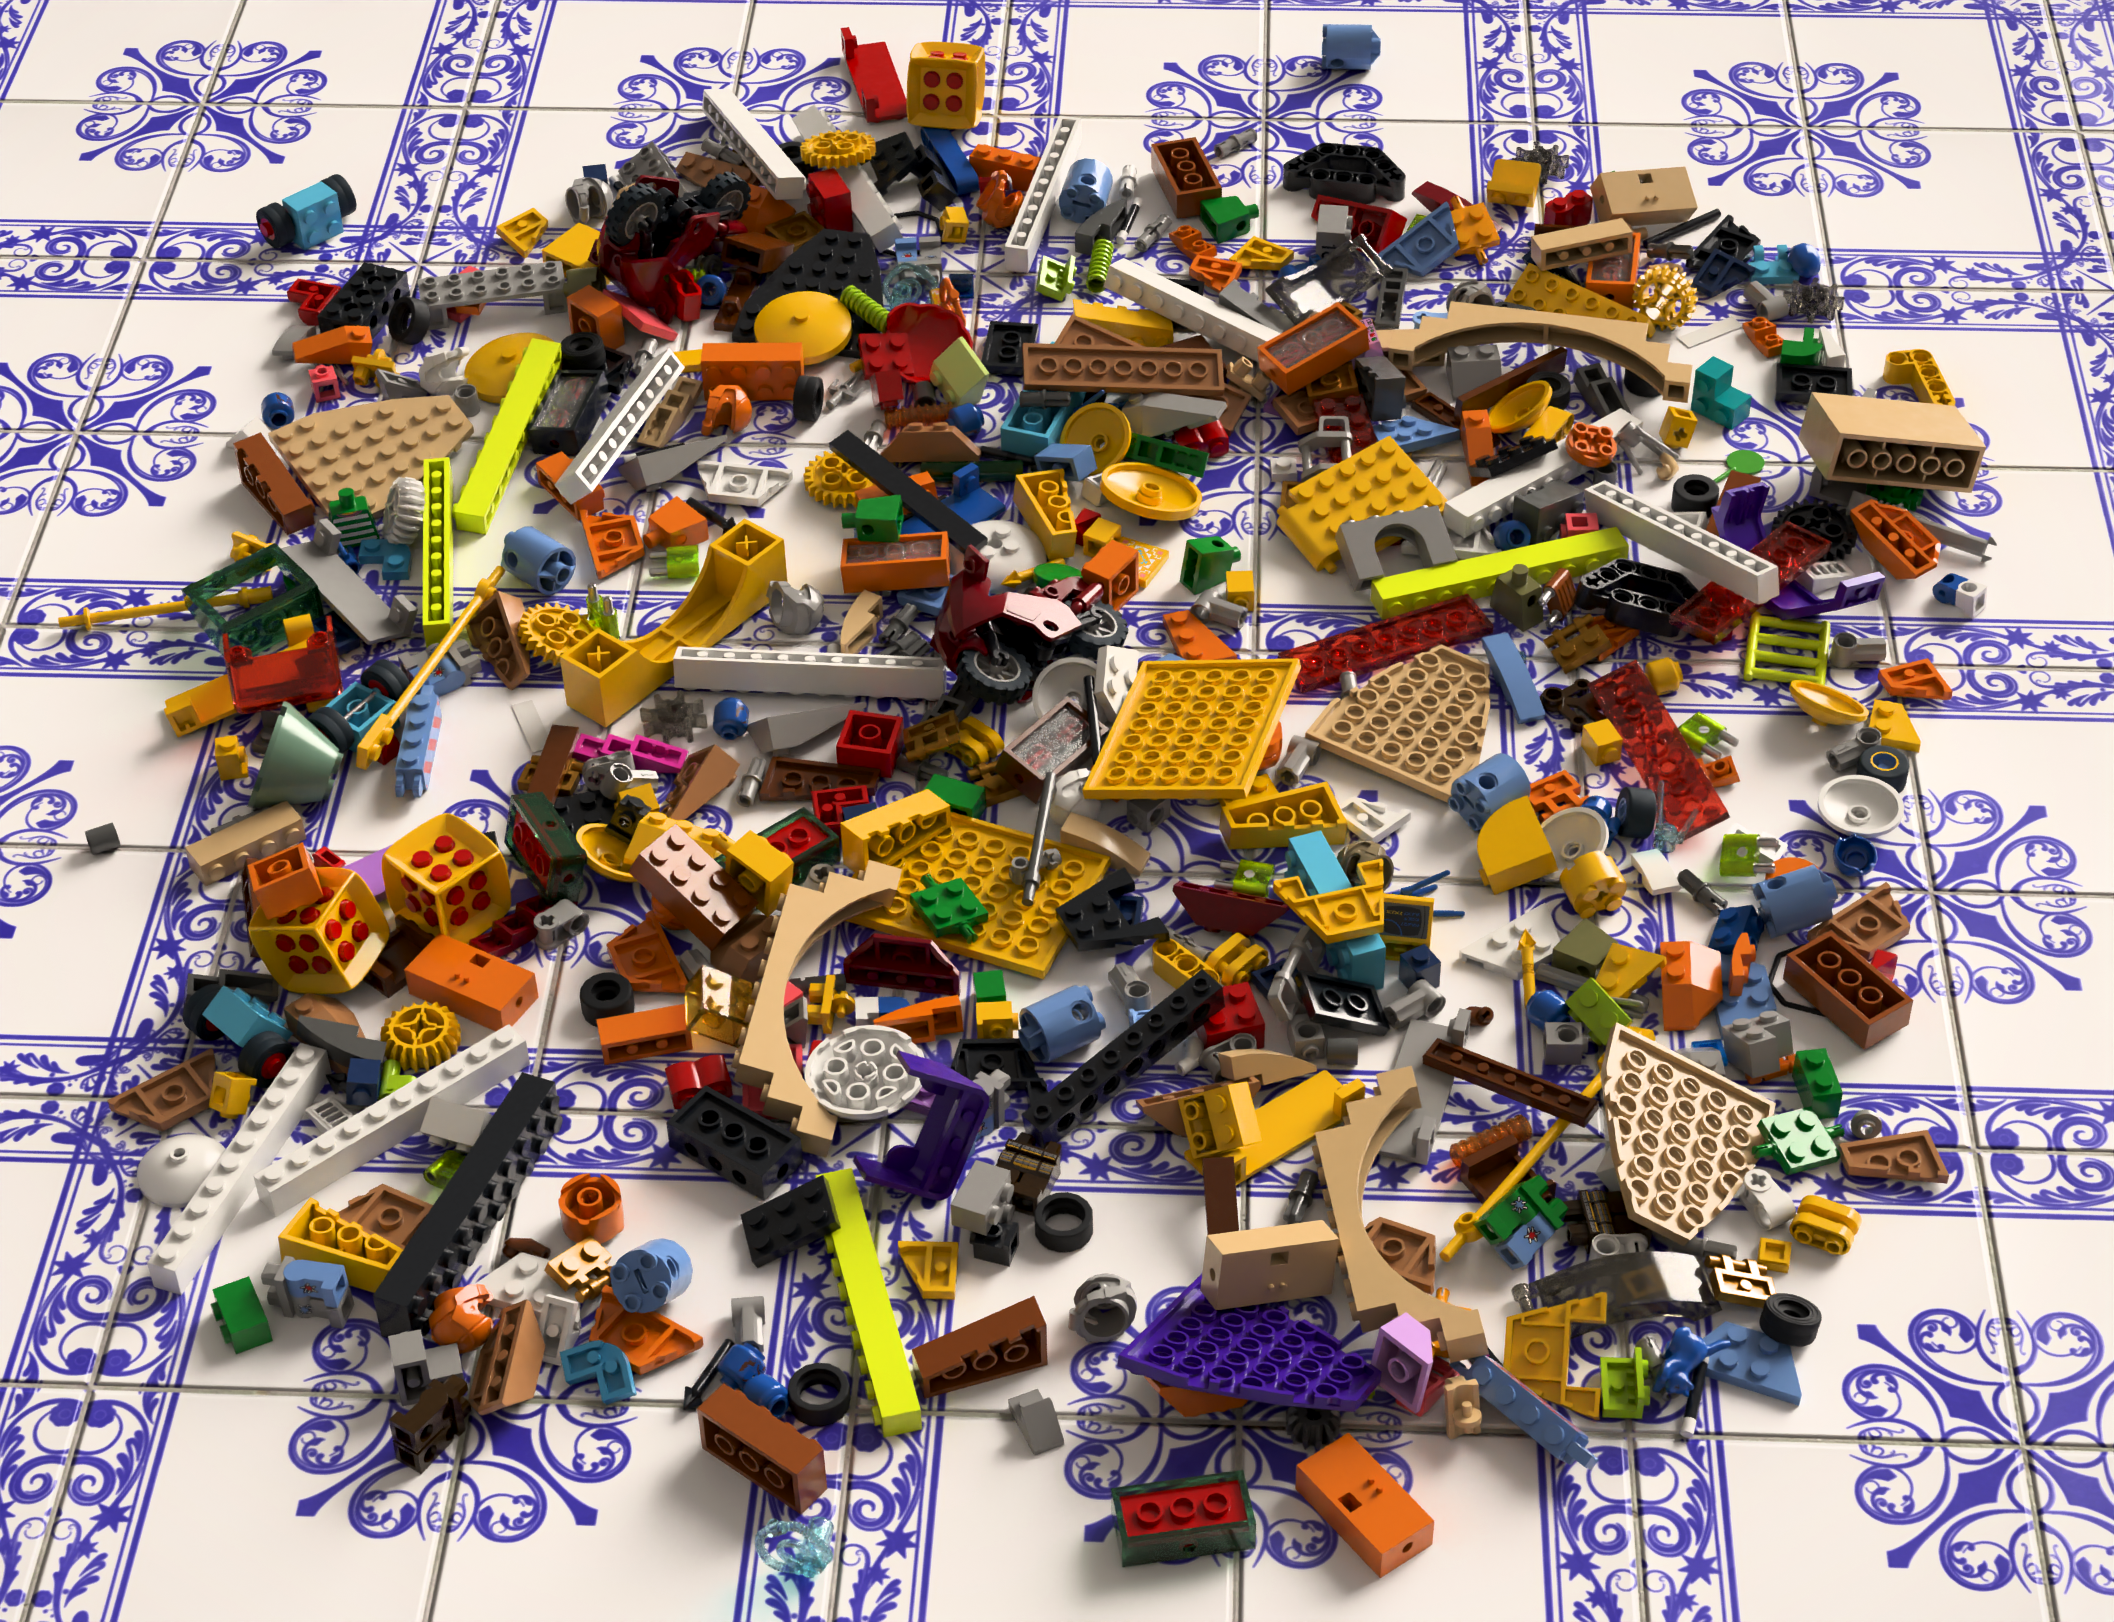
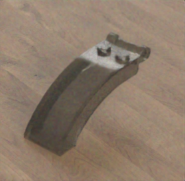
M1362 233L1353 240L1349 239L1308 268L1287 277H1280L1265 288V291L1296 326L1336 302L1340 304L1343 302L1350 303L1382 280V277L1386 278L1389 276L1394 268L1389 263L1386 264L1367 242V237ZM1360 248L1379 270L1376 272L1356 249Z
M1633 1252L1602 1257L1565 1268L1529 1284H1517L1511 1290L1513 1298L1519 1303L1522 1313L1534 1310L1531 1299L1540 1296L1543 1307L1547 1306L1549 1308L1564 1304L1569 1300L1577 1298L1580 1300L1594 1296L1596 1293L1606 1292V1324L1572 1322L1570 1340L1605 1326L1634 1319L1684 1317L1697 1321L1722 1311L1720 1302L1715 1300L1710 1277L1702 1258L1675 1252Z

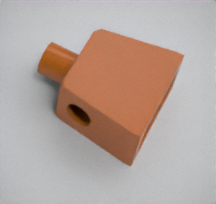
M678 496L649 516L650 532L643 535V541L649 549L658 545L663 546L665 549L686 548L709 539L707 519Z

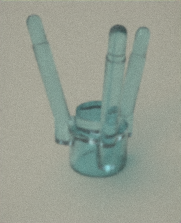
M1660 780L1658 782L1653 847L1662 853H1672L1676 848V844H1683L1684 837L1699 810L1694 809L1681 831L1677 832V828L1674 825L1667 823V813H1663L1664 781Z

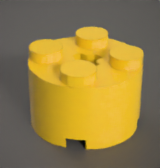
M1601 851L1586 853L1573 860L1575 865L1569 871L1567 867L1562 871L1559 878L1560 884L1574 910L1582 919L1590 918L1600 910L1614 911L1622 905L1621 898L1627 890V884L1610 855L1605 856L1604 852Z

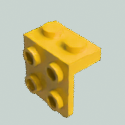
M1497 159L1494 164L1492 179L1487 183V201L1534 208L1541 165L1532 162Z

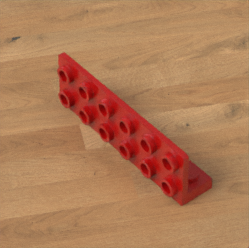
M840 28L842 53L867 123H879L884 120L906 118V97L886 42L857 45L856 35H852L850 28Z

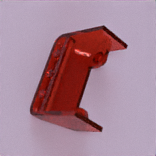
M331 615L325 616L327 631L313 633L307 639V648L256 657L252 656L249 648L243 646L231 648L228 633L222 634L224 659L232 702L236 712L249 714L282 707L284 701L294 706L333 699L343 692L339 650Z

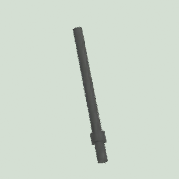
M1052 771L1045 774L1028 871L1023 876L1022 886L1024 892L1022 904L1024 906L1033 905L1035 891L1040 885L1041 876L1039 869L1056 781V774Z

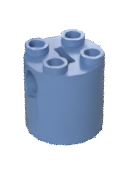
M1323 24L1322 69L1371 70V65L1381 53V38L1374 32L1372 25Z
M1084 158L1077 160L1070 166L1059 196L1060 213L1063 218L1070 219L1076 223H1083L1091 215L1106 207L1113 184V176L1104 163L1096 159Z
M532 526L523 527L516 532L511 531L505 536L501 566L507 572L545 595H553L561 591L569 583L576 567V557L572 550Z
M1498 753L1457 778L1452 783L1451 797L1448 798L1450 808L1458 812L1472 830L1478 831L1483 827L1487 819L1505 804L1526 795L1528 798L1530 797L1529 779L1524 769L1510 755Z
M1815 865L1751 885L1756 901L1760 902L1761 907L1757 908L1758 913L1763 918L1770 939L1833 919L1832 908L1836 899H1838L1837 891L1831 877L1820 871Z
M1074 985L1022 1008L1019 1013L1021 1029L1018 1030V1036L1024 1049L1032 1051L1041 1062L1048 1063L1098 1040L1101 1036V1030L1106 1028V1022L1100 1012H1096L1092 1003L1093 996L1090 989L1086 985L1082 987Z
M663 1238L650 1240L627 1252L610 1269L613 1293L623 1308L631 1313L652 1312L676 1299L690 1285L693 1273L691 1259L685 1249L675 1241Z

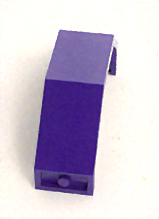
M1764 482L1726 490L1722 496L1721 505L1711 507L1720 538L1778 566L1774 561L1761 519V513L1770 487ZM1778 566L1779 595L1762 605L1782 621L1841 610L1878 600L1886 577L1880 572H1874L1840 581L1835 597L1822 600Z

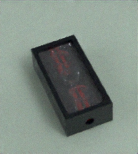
M557 370L527 428L534 454H556L562 451L564 454L577 455L587 443L611 395L604 370Z

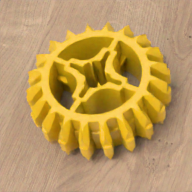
M1658 265L1653 270H1646L1644 275L1637 279L1638 283L1634 285L1633 290L1635 292L1632 294V299L1636 300L1633 308H1639L1638 313L1649 317L1654 327L1659 325L1661 331L1665 330L1667 326L1670 330H1674L1677 326L1682 327L1685 321H1689L1692 318V313L1696 311L1697 306L1694 304L1697 303L1698 297L1694 296V294L1697 292V288L1690 287L1693 279L1686 281V272L1681 275L1678 274V267L1670 271L1668 265H1665L1662 269ZM1654 283V294L1649 297V286ZM1681 299V309L1679 312H1675V302Z
M426 1000L422 1005H417L413 1001L412 1006L405 1007L402 1005L400 1012L392 1011L391 1018H385L384 1026L381 1027L380 1041L387 1042L385 1052L387 1060H397L404 1071L412 1068L415 1073L420 1068H425L429 1071L431 1066L437 1067L441 1064V1061H447L451 1055L457 1054L458 1046L461 1045V1027L454 1012H450L447 1006L440 1007L438 1002L429 1005Z

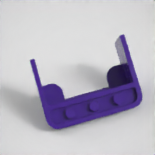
M898 1050L896 1057L907 1074L918 1077L926 1091L936 1094L914 1147L907 1145L892 1147L886 1154L883 1163L856 1155L853 1162L864 1181L933 1200H944L955 1189L988 1110L990 1099L980 1085L946 1065Z

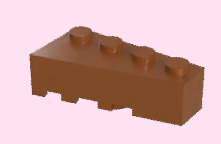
M261 432L233 443L241 483L287 535L315 524L313 513L316 510L310 498L307 499Z

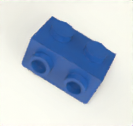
M1753 905L1729 907L1721 910L1708 948L1725 955L1733 954L1735 944L1741 933H1748L1750 945L1754 944L1757 951L1761 934L1764 931L1763 918L1758 915Z

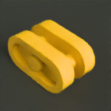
M968 716L959 722L958 735L961 743L952 746V750L947 752L961 759L967 766L975 768V765L979 763H988L989 757L995 758L1002 753L1005 745L1001 736L995 730L978 719Z
M1235 933L1208 956L1205 963L1219 974L1223 986L1248 982L1251 978V972L1268 966V951L1258 944L1250 947V939L1241 933Z
M1808 1195L1801 1200L1789 1230L1791 1235L1800 1243L1822 1249L1831 1254L1843 1255L1849 1252L1862 1219L1857 1211L1848 1206L1816 1195Z

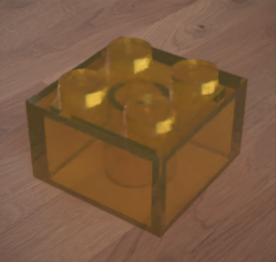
M701 965L685 986L686 1030L739 1049L741 1045L738 1044L742 1027L749 1028L750 1024L744 1021L749 1004L755 1005V1000L751 999L754 983Z

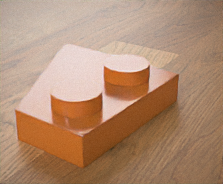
M1196 255L1189 267V276L1198 281L1205 282L1206 286L1218 293L1234 279L1237 280L1242 272V263Z
M1928 658L1879 670L1878 680L1891 696L1950 700L1952 698V689Z

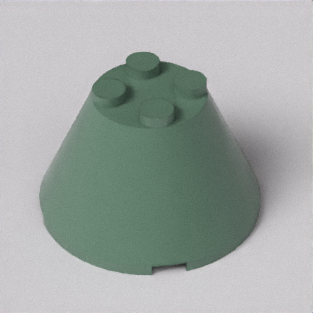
M284 701L247 807H272L288 801L290 805L321 802L322 799L328 800L335 781L330 776L331 773L337 774L344 754L339 753V748L288 702Z

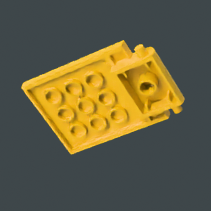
M1389 435L1290 489L1289 496L1296 505L1289 509L1284 505L1277 509L1279 517L1276 524L1317 572L1325 568L1329 574H1332L1338 568L1335 562L1342 559L1335 540L1337 530L1342 523L1349 520H1355V522L1366 520L1374 515L1386 516L1399 510L1404 512L1411 511L1424 505L1428 507L1438 505L1443 516L1445 502L1448 500ZM1387 536L1375 542L1376 553L1403 538Z

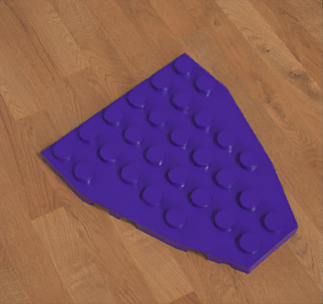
M1202 1274L1119 1354L1117 1363L1118 1367L1129 1370L1132 1374L1146 1376L1159 1381L1165 1386L1276 1405L1355 1412L1380 1384L1382 1375L1379 1369L1372 1364L1366 1363L1363 1357L1356 1352L1351 1354L1343 1352L1341 1350L1342 1342L1305 1319L1301 1321L1290 1319L1289 1310L1283 1306L1275 1310L1265 1303L1215 1310L1200 1291Z

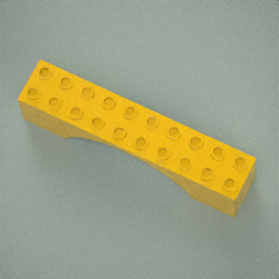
M743 519L709 545L703 567L693 588L679 608L658 628L642 637L628 641H620L597 628L560 656L567 706L606 728L674 676L673 658L678 646L710 648L769 603V598L766 594L770 581L788 582L784 539L747 519Z

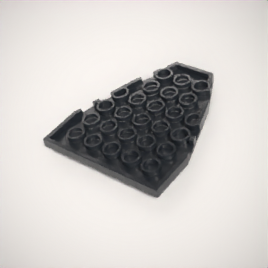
M822 229L791 254L745 302L733 330L732 341L736 343H756L754 323L757 315L772 300L789 293L801 291L820 292L840 301L843 290L853 285L884 308L881 272L870 234ZM848 309L852 321V335L845 348L835 356L861 359L858 345L859 334L881 333V331H878L871 324L867 323L866 320H863L856 313L852 312L851 309Z

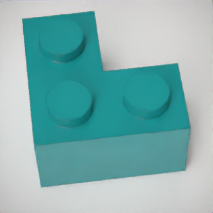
M1712 356L1695 370L1691 410L1733 430L1749 417L1752 396L1731 386L1734 366Z

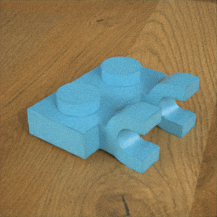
M1787 244L1777 245L1778 256H1775V261L1766 262L1764 261L1763 245L1753 246L1754 257H1751V262H1748V264L1755 267L1756 270L1755 274L1749 278V281H1758L1762 285L1799 283L1800 275L1793 269L1791 263L1787 262Z

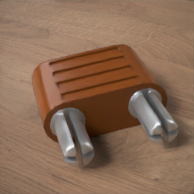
M1559 568L1543 587V594L1538 599V603L1541 606L1547 604L1550 617L1546 620L1545 624L1548 628H1553L1557 621H1562L1575 605L1573 598L1576 589L1570 572L1564 568Z

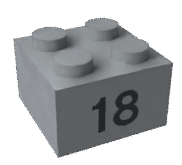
M1320 204L1316 232V254L1327 265V272L1344 273V265L1349 264L1353 216H1348L1349 206Z

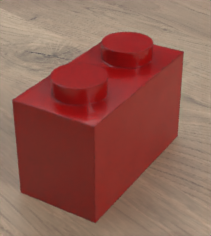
M900 369L875 372L870 377L874 407H880L881 411L896 409L895 407L904 399Z

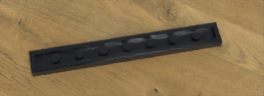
M849 430L829 443V449L887 495H901L902 506L935 532L947 531L949 543L963 554H965L967 546L970 544L978 551L988 544V539L985 535Z

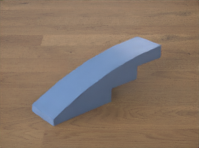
M1502 633L1482 637L1481 641L1497 687L1501 686L1507 706H1512L1517 723L1523 724L1543 720L1546 713L1538 692L1509 634Z

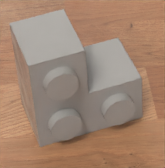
M1765 1011L1760 1013V1016L1751 1019H1736L1732 1024L1722 1026L1726 1060L1752 1078L1780 1071L1779 1058L1794 1054L1790 1020L1776 1011Z
M976 1160L950 1204L951 1224L986 1236L992 1225H997L998 1222L1003 1224L1006 1222L1010 1223L1015 1211V1205H1012L1014 1185L1011 1184L1010 1170Z
M421 1329L388 1336L402 1407L418 1403L420 1395L428 1389V1384L433 1379L444 1383L454 1374L464 1380L457 1343L440 1345L425 1350Z

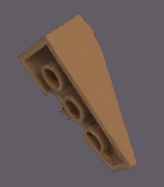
M497 591L479 607L465 627L472 645L483 653L482 657L485 661L492 664L494 672L507 688L514 690L530 675L529 650L525 649L527 644L520 643L521 637L517 636L520 618L523 612L526 611L522 599Z
M716 744L690 754L685 760L680 773L676 775L673 781L677 787L665 799L669 805L662 809L660 813L674 820H685L721 790L729 787L737 777L735 772L740 764Z
M307 993L283 1008L288 1029L293 1033L292 1036L300 1043L307 1044L297 1036L299 1015L359 1026L358 1037L365 1038L354 1013L337 998ZM329 1059L331 1070L336 1074L346 1073L347 1080L349 1068Z

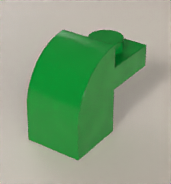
M1804 328L1802 342L1783 340L1780 363L1820 366L1823 344L1818 343V339L1814 338V328Z

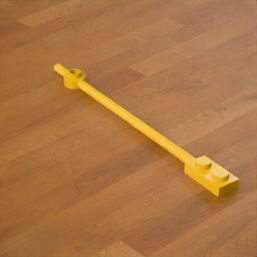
M496 566L487 579L482 578L479 581L473 599L387 715L382 713L364 736L357 746L356 767L367 770L372 761L378 760L385 744L388 745L392 740L394 730L391 727L479 607L497 592V588L494 587L505 573V569L502 566Z
M1632 1026L1627 1027L1652 1041L1656 1040L1653 1030ZM1605 1053L1597 1061L1600 1072L1580 1094L1593 1098L1602 1088L1600 1073ZM1558 1118L1475 1213L1466 1212L1459 1216L1454 1223L1456 1235L1439 1253L1443 1261L1449 1262L1465 1243L1475 1242L1484 1237L1473 1223L1508 1193L1514 1185L1519 1183L1570 1125V1122Z

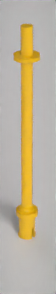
M271 586L254 589L241 587V590L236 594L90 613L88 607L83 608V614L59 617L58 622L60 628L85 625L86 630L89 631L93 623L233 604L250 608V605L273 603Z

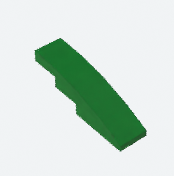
M1131 432V442L1125 457L1203 478L1209 453Z

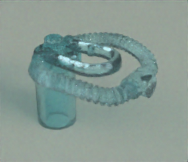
M904 262L888 273L882 284V293L885 299H887L891 310L903 303H915L922 293V286L916 279L906 278L894 284L892 294H890L889 285L899 272L909 268L918 276L927 279L931 284V290L938 288L937 279L929 273L928 266L925 264L917 266L914 263L912 264V262ZM910 284L915 285L917 288L914 296H911L912 287ZM930 295L925 304H932Z
M824 1517L811 1518L806 1527L801 1522H785L773 1518L768 1521L766 1527L759 1530L755 1535V1549L763 1563L774 1570L796 1575L803 1574L806 1578H814L815 1575L821 1574L833 1559L830 1543L834 1524ZM790 1531H797V1533L804 1536L803 1543L793 1539H785L776 1546L777 1555L786 1563L778 1561L768 1553L764 1543L767 1537L772 1538L784 1535ZM791 1547L801 1552L796 1554L794 1559L792 1555L785 1552L784 1548Z

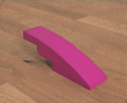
M581 733L572 758L586 762L591 758L610 755L618 751H631L636 770H651L657 773H680L689 751L637 734L634 740L631 741L612 734H608L606 740H602Z

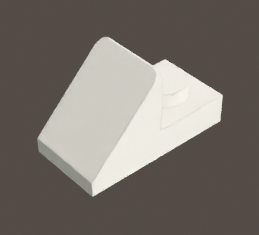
M550 1294L545 1295L538 1324L545 1343L543 1362L562 1366L560 1352L573 1348L580 1335L579 1330L573 1329L579 1302Z

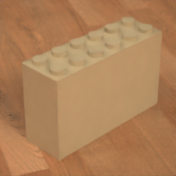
M1811 392L1798 437L1826 480L1972 493L1986 449L1984 443L1956 406Z

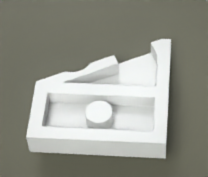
M1354 796L1339 805L1348 823L1347 829L1364 841L1378 843L1411 820V812L1409 810L1403 809L1401 813L1386 810V804L1368 802L1365 799Z

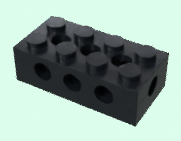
M364 262L318 314L320 334L342 326H369L373 340L389 321V314L394 303L400 297H410L407 272Z
M706 1085L666 1122L670 1148L764 1201L803 1163L800 1137Z

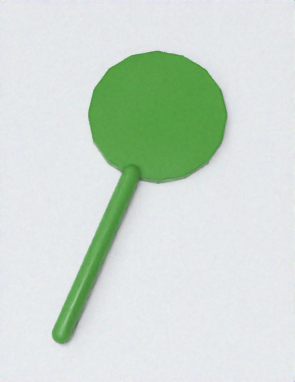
M1734 451L1727 456L1726 464L1729 470L1715 478L1714 481L1719 483L1729 476L1731 470L1755 475L1764 469L1765 461L1761 455L1754 451Z

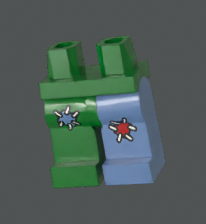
M1540 1175L1514 1185L1508 1193L1473 1223L1491 1245L1499 1243L1494 1249L1512 1270L1527 1265L1533 1258L1532 1255L1564 1224L1561 1219L1568 1211V1207L1561 1199L1553 1198L1547 1204L1541 1197L1549 1187Z

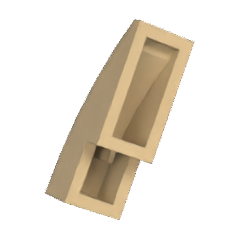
M864 589L855 599L843 621L840 639L841 653L858 654L877 636L876 623L883 618L882 596Z
M1070 812L1060 830L1061 843L1110 856L1111 865L1109 868L1119 870L1125 867L1128 873L1140 876L1150 859V853L1138 843L1119 831L1086 816Z
M1237 1049L1218 1053L1221 1076L1234 1081L1254 1076L1260 1081L1261 1085H1267L1317 1071L1316 1065L1270 1050Z

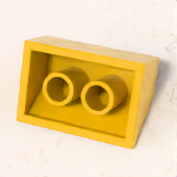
M649 812L639 821L623 863L632 865L639 853L674 824H677L721 867L722 863H724L725 855L711 847L715 836H719L717 830L711 828L703 829L694 826L686 820H674L660 812Z

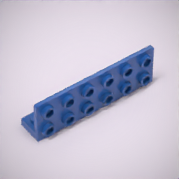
M970 463L953 473L954 493L941 500L943 504L970 525L988 521L1006 511V506L980 488L979 467L974 463ZM913 516L903 522L900 535L935 531L916 516ZM856 528L854 529V538H857Z

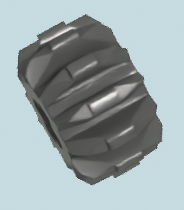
M1289 1407L1286 1412L1287 1422L1285 1429L1287 1435H1291L1293 1445L1303 1443L1305 1450L1309 1446H1315L1319 1451L1322 1444H1331L1334 1442V1438H1338L1340 1434L1341 1415L1339 1411Z

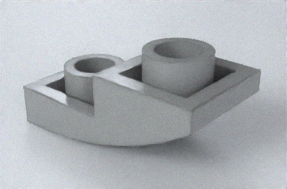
M293 325L288 328L277 340L272 350V355L282 356L283 359H294L292 343L316 335L315 326Z

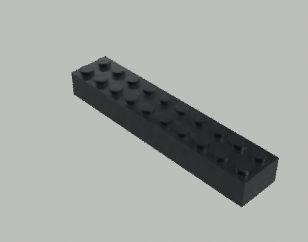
M524 1072L521 1073L374 1293L373 1300L382 1337L388 1338L391 1335L420 1329L423 1337L428 1334L430 1330L429 1317L435 1310L433 1304L435 1298L439 1294L459 1286L463 1273L468 1266L473 1265L476 1254L482 1244L487 1243L491 1230L497 1221H501L504 1217L506 1207L512 1199L517 1197L520 1186L525 1178L532 1174L539 1156L545 1154L552 1136L561 1129L563 1118L560 1116L559 1096L557 1095L554 1081Z

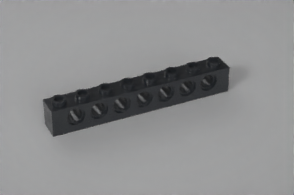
M1201 969L1024 1111L1021 1116L1025 1133L1032 1135L1036 1139V1144L1042 1149L1049 1141L1056 1143L1206 1023L1211 1016L1225 1007L1223 987Z

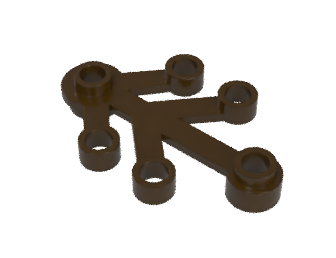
M1577 679L1574 684L1563 690L1557 687H1549L1540 695L1543 708L1550 712H1559L1570 721V729L1576 733L1582 732L1583 725L1587 724V719L1583 715H1577L1571 708H1578L1594 722L1609 719L1613 726L1615 722L1611 718L1605 717L1599 711L1626 713L1628 718L1639 720L1646 714L1647 700L1639 695L1627 697L1625 703L1600 700L1602 698L1613 699L1617 696L1618 685L1612 681H1606L1601 687L1590 692V682L1587 679ZM1574 695L1582 696L1580 698H1572Z

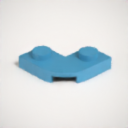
M387 539L361 540L358 556L360 564H383V580H409L412 558L410 549L406 544L399 543L395 545L389 543Z
M596 1340L560 1352L565 1380L569 1385L597 1376L602 1402L606 1405L637 1395L628 1357L617 1346L604 1343L602 1340Z

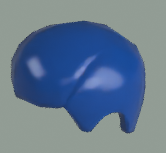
M1800 243L1786 251L1789 254L1787 262L1791 263L1793 269L1800 276L1810 278L1816 276L1820 271L1821 256L1814 246Z
M1856 834L1844 839L1841 837L1837 839L1833 848V860L1840 873L1848 877H1861L1870 873L1877 863L1876 848L1868 839L1859 837Z

